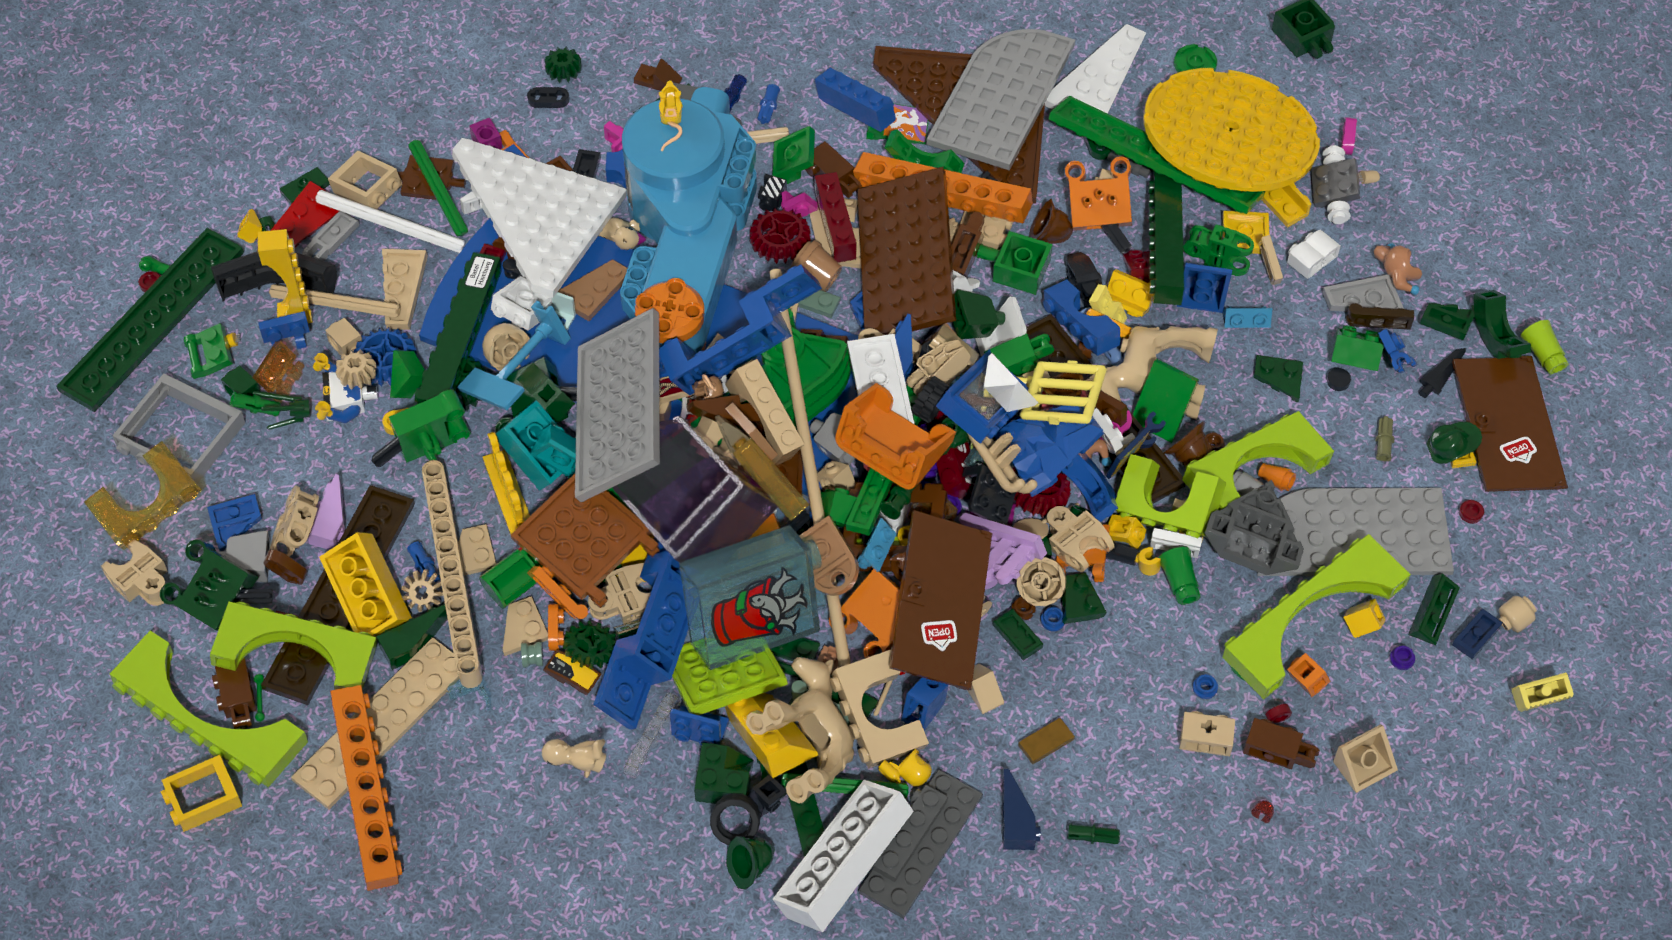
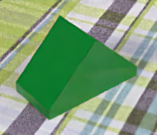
M393 350L390 398L411 399L417 388L421 387L422 375L425 369L414 351Z

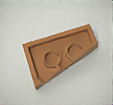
M612 259L560 289L558 292L573 297L576 314L590 321L621 288L628 268Z

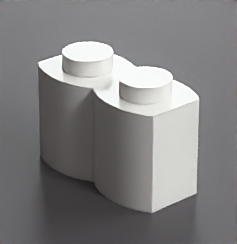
M1320 229L1314 233H1309L1303 242L1294 244L1289 249L1287 263L1305 278L1309 279L1338 256L1341 245Z

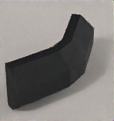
M258 251L211 267L223 302L225 301L224 298L239 293L242 296V292L254 288L260 290V286L269 283H276V285L285 283L272 268L267 265L262 266ZM297 253L298 267L301 268L305 289L334 293L338 277L336 266Z

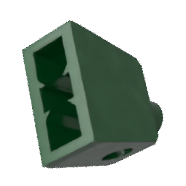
M963 290L955 292L956 321H953L959 338H986L993 333L998 325L1004 324L1005 313L1003 311H995L990 297Z

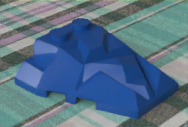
M1056 405L1038 411L1083 414L1085 407ZM1020 416L1009 419L992 439L996 442L1002 435L1011 433L1013 440L1009 446L1018 444L1021 448V452L1017 454L1011 463L1016 469L1019 479H1023L1025 484L1032 479L1037 481V487L1029 493L1033 497L1053 486L1058 481L1057 475L1064 468L1069 469L1073 465L1072 460L1079 453L1084 454L1104 432L1093 416L1088 424L1060 422L1059 425L1049 424V421L1024 420Z

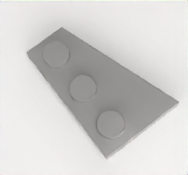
M1388 274L1327 286L1323 288L1322 292L1330 311L1348 312L1349 306L1352 303H1358L1362 307L1403 308Z

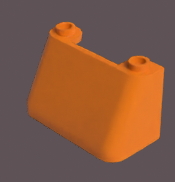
M875 383L844 406L835 436L836 443L843 451L905 489H912L921 482L952 444L956 431L943 424L935 425L930 433L924 431L892 411L893 397L886 388Z

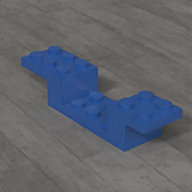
M800 264L788 269L782 276L769 280L760 289L749 292L743 299L739 300V303L750 325L741 327L731 336L718 340L714 346L707 350L696 353L677 337L666 341L663 346L659 347V378L668 376L670 381L688 395H692L694 393L692 385L696 381L702 380L703 374L707 375V377L716 376L721 378L788 339L792 335L781 312L821 290L822 287L819 281Z
M661 534L654 536V540L659 544L657 548L660 551L653 557L649 554L647 555L640 574V578L653 588L636 635L616 640L593 704L628 729H636L651 685L671 680L707 578V574L694 565L695 559Z

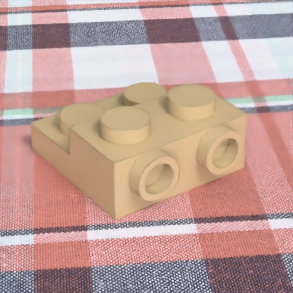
M964 211L960 224L966 226L973 212ZM983 215L985 223L981 230L984 235L982 244L999 250L1007 237L1005 232L1006 230H1011L1013 222Z

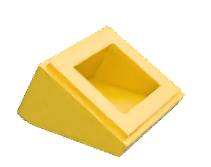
M249 209L239 225L237 237L248 243H254L258 237V232L262 231V225L255 211Z

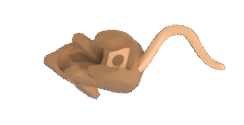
M703 374L702 380L696 381L692 385L695 401L722 397L724 392L722 383L716 376L707 377V375Z

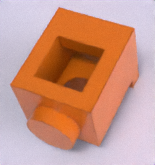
M1306 653L1294 659L1287 669L1289 675L1311 697L1318 694L1331 682L1326 671Z

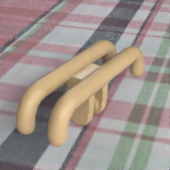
M990 414L985 416L987 420L992 417ZM1011 433L1002 435L996 442L987 437L981 444L968 434L970 441L1005 491L1026 494L1032 492L1037 487V481L1033 479L1025 484V481L1021 478L1019 479L1010 466V463L1016 458L1017 454L1021 452L1018 444L1009 446L1013 440Z

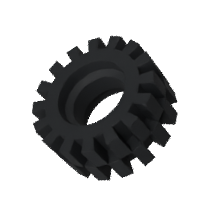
M935 376L932 377L915 400L912 414L926 423L932 422L940 411L936 405L951 386Z

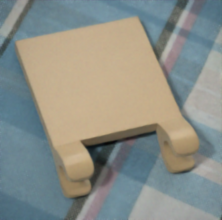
M943 324L929 346L934 349L944 342L959 340L971 355L965 370L961 373L964 374L975 364L979 354Z

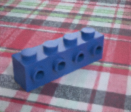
M828 68L815 79L818 97L822 101L879 132H882L896 120L894 103L890 97L884 96L873 88H869L859 81L851 79L842 72Z

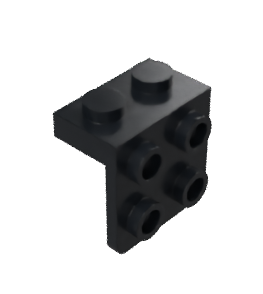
M984 464L964 467L962 476L974 483L968 504L969 511L983 519L1007 525L1016 492L1010 493L1005 491L988 466Z

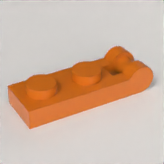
M533 566L527 574L571 618L584 619L588 615V608L585 605L576 604L569 597L571 592L563 584L558 585L552 579L554 575L546 567Z

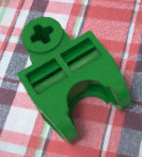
M1217 224L1213 230L1199 225L1191 228L1189 232L1190 238L1183 246L1184 251L1189 256L1205 260L1204 266L1231 269L1234 276H1242L1249 271L1250 262L1245 256L1252 254L1254 249V242L1249 236ZM1239 243H1246L1250 248L1242 249L1237 245ZM1233 263H1242L1245 265V268L1237 269L1233 266Z

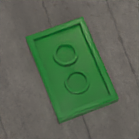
M1156 359L1153 362L1133 416L1142 427H1145L1147 416L1154 411L1156 415L1152 422L1160 424L1164 420L1166 424L1160 432L1152 434L1172 443L1176 438L1199 379Z

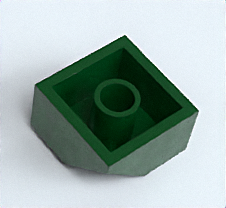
M702 743L694 788L695 801L716 804L723 796L732 793L748 796L754 760L729 746Z

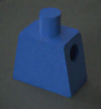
M921 678L906 695L901 721L909 724L920 720L925 731L945 704L949 685ZM921 704L923 709L919 713L921 716L917 719L912 714Z

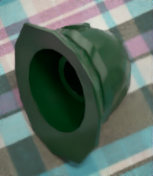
M736 836L730 842L727 850L726 865L728 873L738 889H748L755 879L759 878L770 867L775 852V847L772 843H768L763 838L756 837L755 839L740 836Z

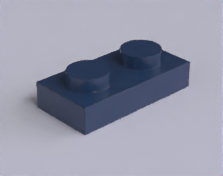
M1482 608L1455 638L1452 646L1473 660L1501 628L1503 622Z

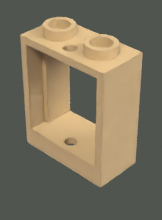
M360 151L355 152L328 178L333 193L374 209H378L402 185L396 168ZM367 171L381 177L366 192L353 186Z

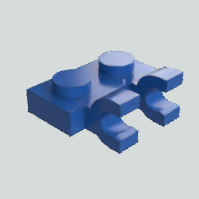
M305 311L258 322L263 342H271L274 355L284 353L280 339L292 336L295 338L297 350L306 348L303 334L310 332Z
M1388 329L1378 333L1388 354L1392 358V365L1395 371H1399V373L1405 372L1403 368L1405 361L1407 364H1411L1412 367L1418 365L1413 357L1404 352L1403 348L1406 346L1400 335Z

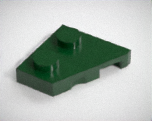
M1429 303L1420 324L1464 341L1475 317L1474 305H1471L1470 309H1458L1456 304L1441 305Z
M1257 355L1254 378L1268 384L1277 392L1285 393L1294 402H1299L1303 362Z
M1081 573L1066 576V589L1062 598V606H1065V614L1062 617L1063 624L1104 617L1107 612L1088 575Z

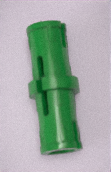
M233 392L230 398V407L250 410V413L253 414L259 412L277 417L280 412L262 411L261 407L281 406V403L262 399L260 395L249 396Z

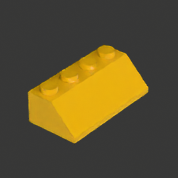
M357 532L319 557L353 632H366L377 639V636L381 635L385 630L396 628L412 618L373 534Z
M762 693L725 706L729 721L772 778L818 756L816 749L794 722H790L779 729L768 731L763 735L752 734L746 725L747 716L756 710L763 712L766 703L776 700L773 695Z

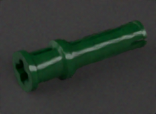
M917 485L912 489H905L901 486L893 487L890 491L891 496L880 506L881 512L890 519H898L904 505H908L911 501V494Z

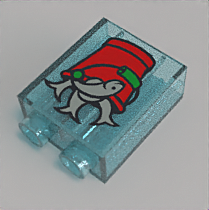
M789 525L679 563L690 642L710 670L752 656L754 653L763 652L766 648L771 649L820 631L818 610L826 608V599L824 593L815 588L813 570L821 568L822 562L819 550L812 539L803 541Z

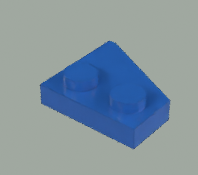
M255 494L207 507L219 551L227 548V539L229 537L245 534L262 519Z

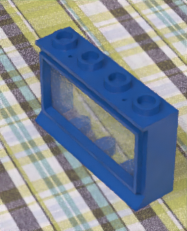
M990 349L947 390L936 405L940 411L980 444L987 437L991 440L999 429H1002L1018 411L1007 412L984 388L988 356L991 354ZM1010 372L1028 391L1029 388L1026 386V384L1022 382L1018 377H1016L1012 372Z

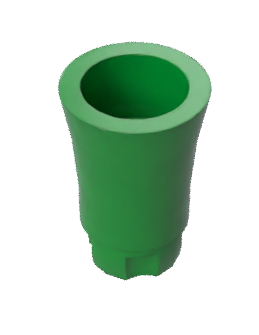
M1177 547L1162 553L1158 557L1161 558L1160 565L1166 574L1178 604L1186 605L1198 601L1201 596L1192 563L1191 549L1188 547Z

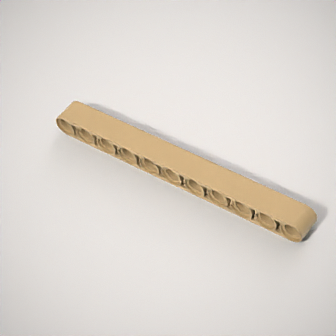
M431 460L423 465L422 474L455 664L461 684L466 688H474L482 682L483 676L449 487L442 463L437 460Z

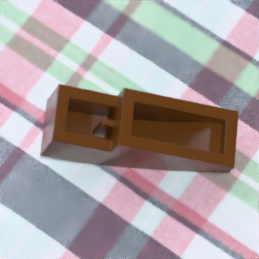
M739 395L692 401L686 406L688 412L700 418L704 416L716 422L715 416L720 415L735 426H739L725 409L733 402L754 426L762 424L757 412L750 403H740Z

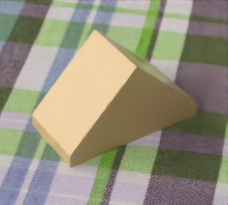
M981 664L975 665L972 690H969L968 693L981 713L984 714L1003 705L1004 700L994 672Z

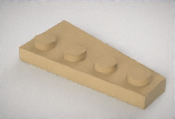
M382 249L384 302L398 304L400 308L398 317L385 316V325L387 328L390 327V329L410 330L428 258L426 250Z

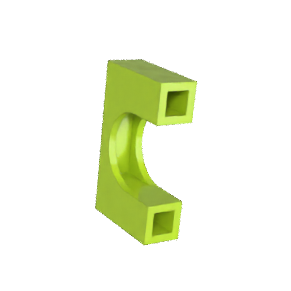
M1130 454L1115 500L1118 509L1115 511L1121 517H1136L1142 520L1141 524L1155 528V525L1158 524L1164 526L1163 530L1176 533L1180 530L1186 532V535L1199 538L1202 536L1207 538L1205 531L1209 517L1212 512L1219 508L1226 482L1220 477L1197 471L1186 502L1174 511L1159 512L1152 503L1151 494L1160 465L1152 459Z

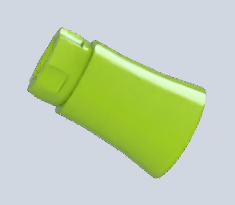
M1549 320L1538 321L1521 333L1520 337L1531 343L1532 352L1550 375L1564 370L1569 365L1565 358V352L1560 346Z

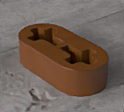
M269 550L263 562L269 570L287 582L302 585L308 573L306 568L278 550Z

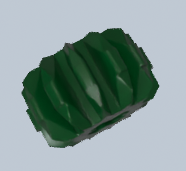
M557 46L556 51L550 50L549 56H545V72L547 75H550L551 80L557 78L558 82L561 83L563 79H566L569 83L570 77L577 79L578 73H581V58L575 52V49L569 50L567 46L564 49H560Z

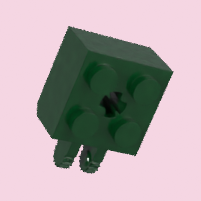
M1300 0L1275 12L1271 30L1296 58L1309 52L1315 59L1323 56L1322 50L1328 54L1333 52L1334 48L1331 41L1335 30L1334 22L1315 0Z

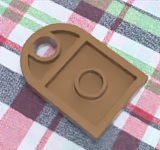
M827 516L788 543L809 580L820 592L830 596H837L847 592L855 584L859 574L858 561L830 516ZM844 574L845 582L841 586H835L834 580L836 576Z

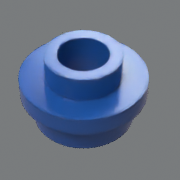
M1056 607L1048 608L1041 615L1042 626L1049 631L1061 630L1065 625L1062 622L1064 613ZM1056 618L1058 621L1051 622L1049 621V619Z
M1201 675L1193 682V692L1199 698L1210 699L1218 691V684L1211 675ZM1207 685L1210 689L1204 690L1201 688V686Z

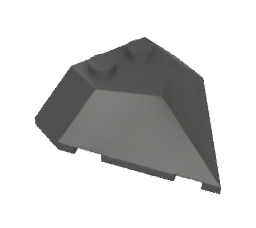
M1272 480L1265 483L1264 487L1258 490L1254 489L1232 501L1226 508L1212 512L1205 531V535L1220 558L1264 575L1298 569L1304 550L1301 541L1298 542L1293 533L1295 530L1281 499L1276 497L1274 492L1275 486Z

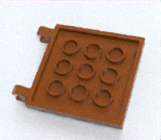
M575 474L511 534V539L542 566L546 567L581 600L588 595L599 608L607 602V599H605L606 594L597 586L639 545L651 557L660 551L657 548L659 544L649 537L652 533L651 528L609 492L604 491L583 502L575 498Z

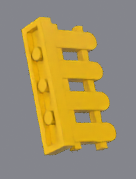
M491 432L487 434L491 454L482 458L511 535L530 515L505 450L500 451L496 434Z

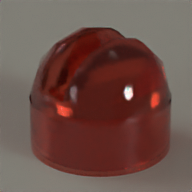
M1259 801L1252 809V815L1259 819L1261 812L1265 815L1261 821L1269 823L1274 815V807L1269 801Z

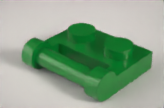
M221 323L197 334H188L183 338L184 345L188 348L192 366L190 373L193 379L208 376L233 364L225 327ZM201 344L206 359V364L201 366L197 345Z

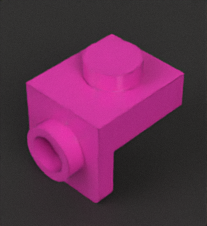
M609 121L604 125V137L612 143L611 151L618 152L623 149V128Z
M787 191L782 192L781 206L787 212L793 209L795 214L801 213V216L804 217L818 210V203L805 192L795 197Z

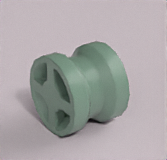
M536 642L534 645L521 643L523 668L533 664L538 667L543 666L542 642Z

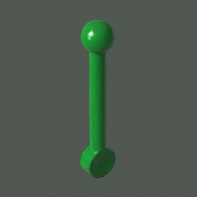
M257 674L254 677V682L257 684V713L255 714V719L258 722L265 719V714L262 713L261 687L264 677L261 674Z

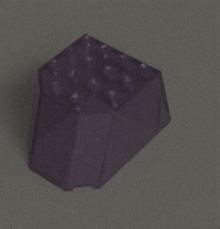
M681 416L673 417V420L659 422L660 464L614 486L613 490L676 561L712 579L776 510L778 505L733 459Z

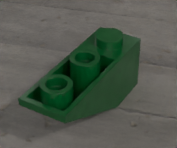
M534 362L517 378L518 382L558 421L575 405Z
M445 604L440 607L431 608L427 613L417 618H410L404 624L393 629H387L377 636L379 647L392 670L406 664L448 620Z

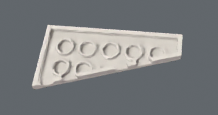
M1126 24L1051 90L1045 106L1054 109L1068 96H1072L1108 114L1146 32Z

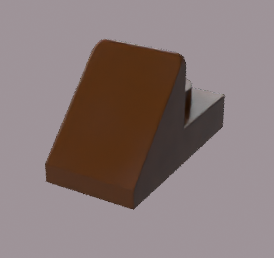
M660 59L657 67L641 64L634 77V84L662 91L668 81L678 84L682 81V77L663 59Z
M1100 390L1095 409L1097 408L1102 415L1107 414L1111 422H1115L1122 427L1127 422V405Z

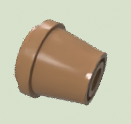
M817 240L813 242L808 241L797 254L790 267L801 264L819 281L822 287L821 290L824 292L828 291L842 270V266L822 248V244Z

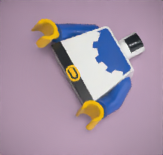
M318 353L314 357L313 369L315 371L325 369V372H322L324 401H319L315 407V410L318 411L316 416L319 420L326 418L327 421L348 423L360 413L365 412L364 400L378 399L377 385L363 386L362 390L355 386L351 390L348 385L343 386L336 376V364L328 363V357L325 354Z

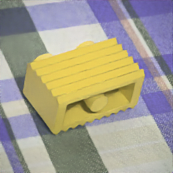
M1567 673L1511 688L1517 709L1521 712L1572 698L1574 695Z

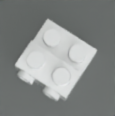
M520 276L493 295L491 310L495 316L499 318L504 317L512 321L513 325L529 331L540 323L531 306L536 301L542 304L544 310L549 306L553 307L551 297L532 292L528 286L527 279Z

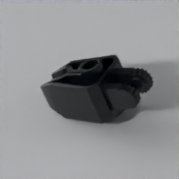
M1082 252L1068 254L1067 280L1080 291V299H1082L1085 307L1092 308L1089 300L1097 285H1102L1101 275L1088 255Z

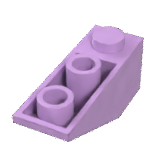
M335 474L332 481L327 483L325 495L322 501L317 503V513L308 536L309 544L328 550L337 546L346 529L342 485L338 474Z

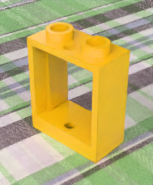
M220 755L161 780L165 788L160 791L166 805L172 804L174 810L169 813L174 825H181L183 832L242 807ZM216 772L226 795L183 814L174 790Z

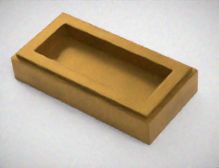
M1058 718L1021 740L1018 746L1030 762L1035 764L1072 742L1075 736L1063 720Z

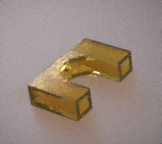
M163 441L143 455L144 459L157 474L160 482L158 496L150 506L140 511L124 510L113 495L104 487L84 501L106 532L122 550L128 548L127 544L131 541H139L145 534L154 531L159 523L167 517L173 516L178 511V508L186 502L192 501L197 496V493L202 490Z

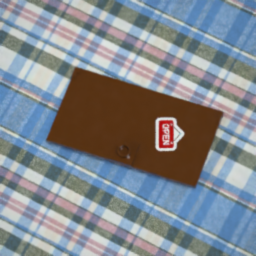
M1533 357L1453 359L1452 363L1466 414V421L1476 425L1482 434L1481 444L1475 450L1485 492L1567 489V481Z
M915 510L912 512L898 599L899 605L890 669L955 686L959 689L972 690L992 540L991 532L978 530Z

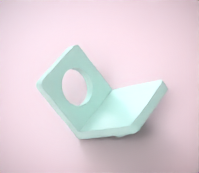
M557 292L554 298H551L552 305L558 317L565 319L564 327L568 331L576 316L574 299L571 296Z

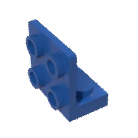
M680 706L679 710L671 709V733L682 742L692 740L699 742L701 746L702 743L721 745L729 724V718L711 713L695 715L689 713L687 707Z

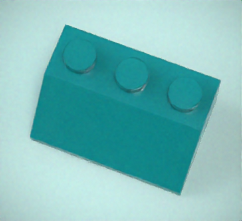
M536 400L495 434L500 445L540 491L554 482L562 473L530 455L541 430L550 424L558 426Z
M550 424L541 430L530 455L571 478L575 474L576 438L566 434L561 427Z

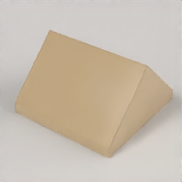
M1381 724L1339 746L1333 761L1356 793L1398 771L1384 726Z

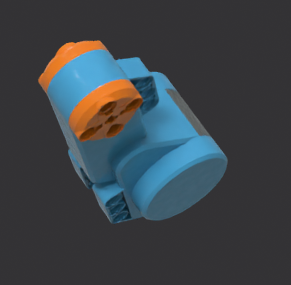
M673 83L681 91L680 100L683 105L682 120L678 124L682 127V135L678 140L672 142L661 151L662 146L678 134V129L661 122L660 100L646 104L632 114L626 122L622 133L629 216L631 220L634 219L639 223L640 232L648 238L655 240L658 246L657 248L640 246L634 250L620 290L622 309L630 319L652 308L659 312V347L663 346L666 341L677 337L698 353L706 350V339L737 244V231L745 227L757 191V172L754 169L756 163V143L742 127L741 120L730 114L729 96L724 91L709 87L699 88Z

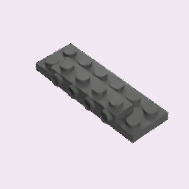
M938 769L929 785H925L923 790L917 789L911 798L913 805L911 808L914 812L874 863L871 873L859 889V894L904 919L982 799L983 793Z

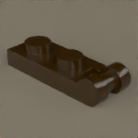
M1352 303L1349 306L1345 321L1349 326L1411 330L1414 321V310L1381 307L1369 308L1362 307L1358 303Z

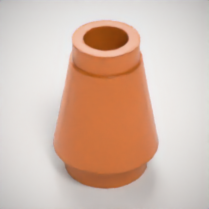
M1265 463L1261 465L1258 472L1259 477H1262L1267 482L1272 480L1274 486L1281 491H1290L1296 479V474L1291 469Z

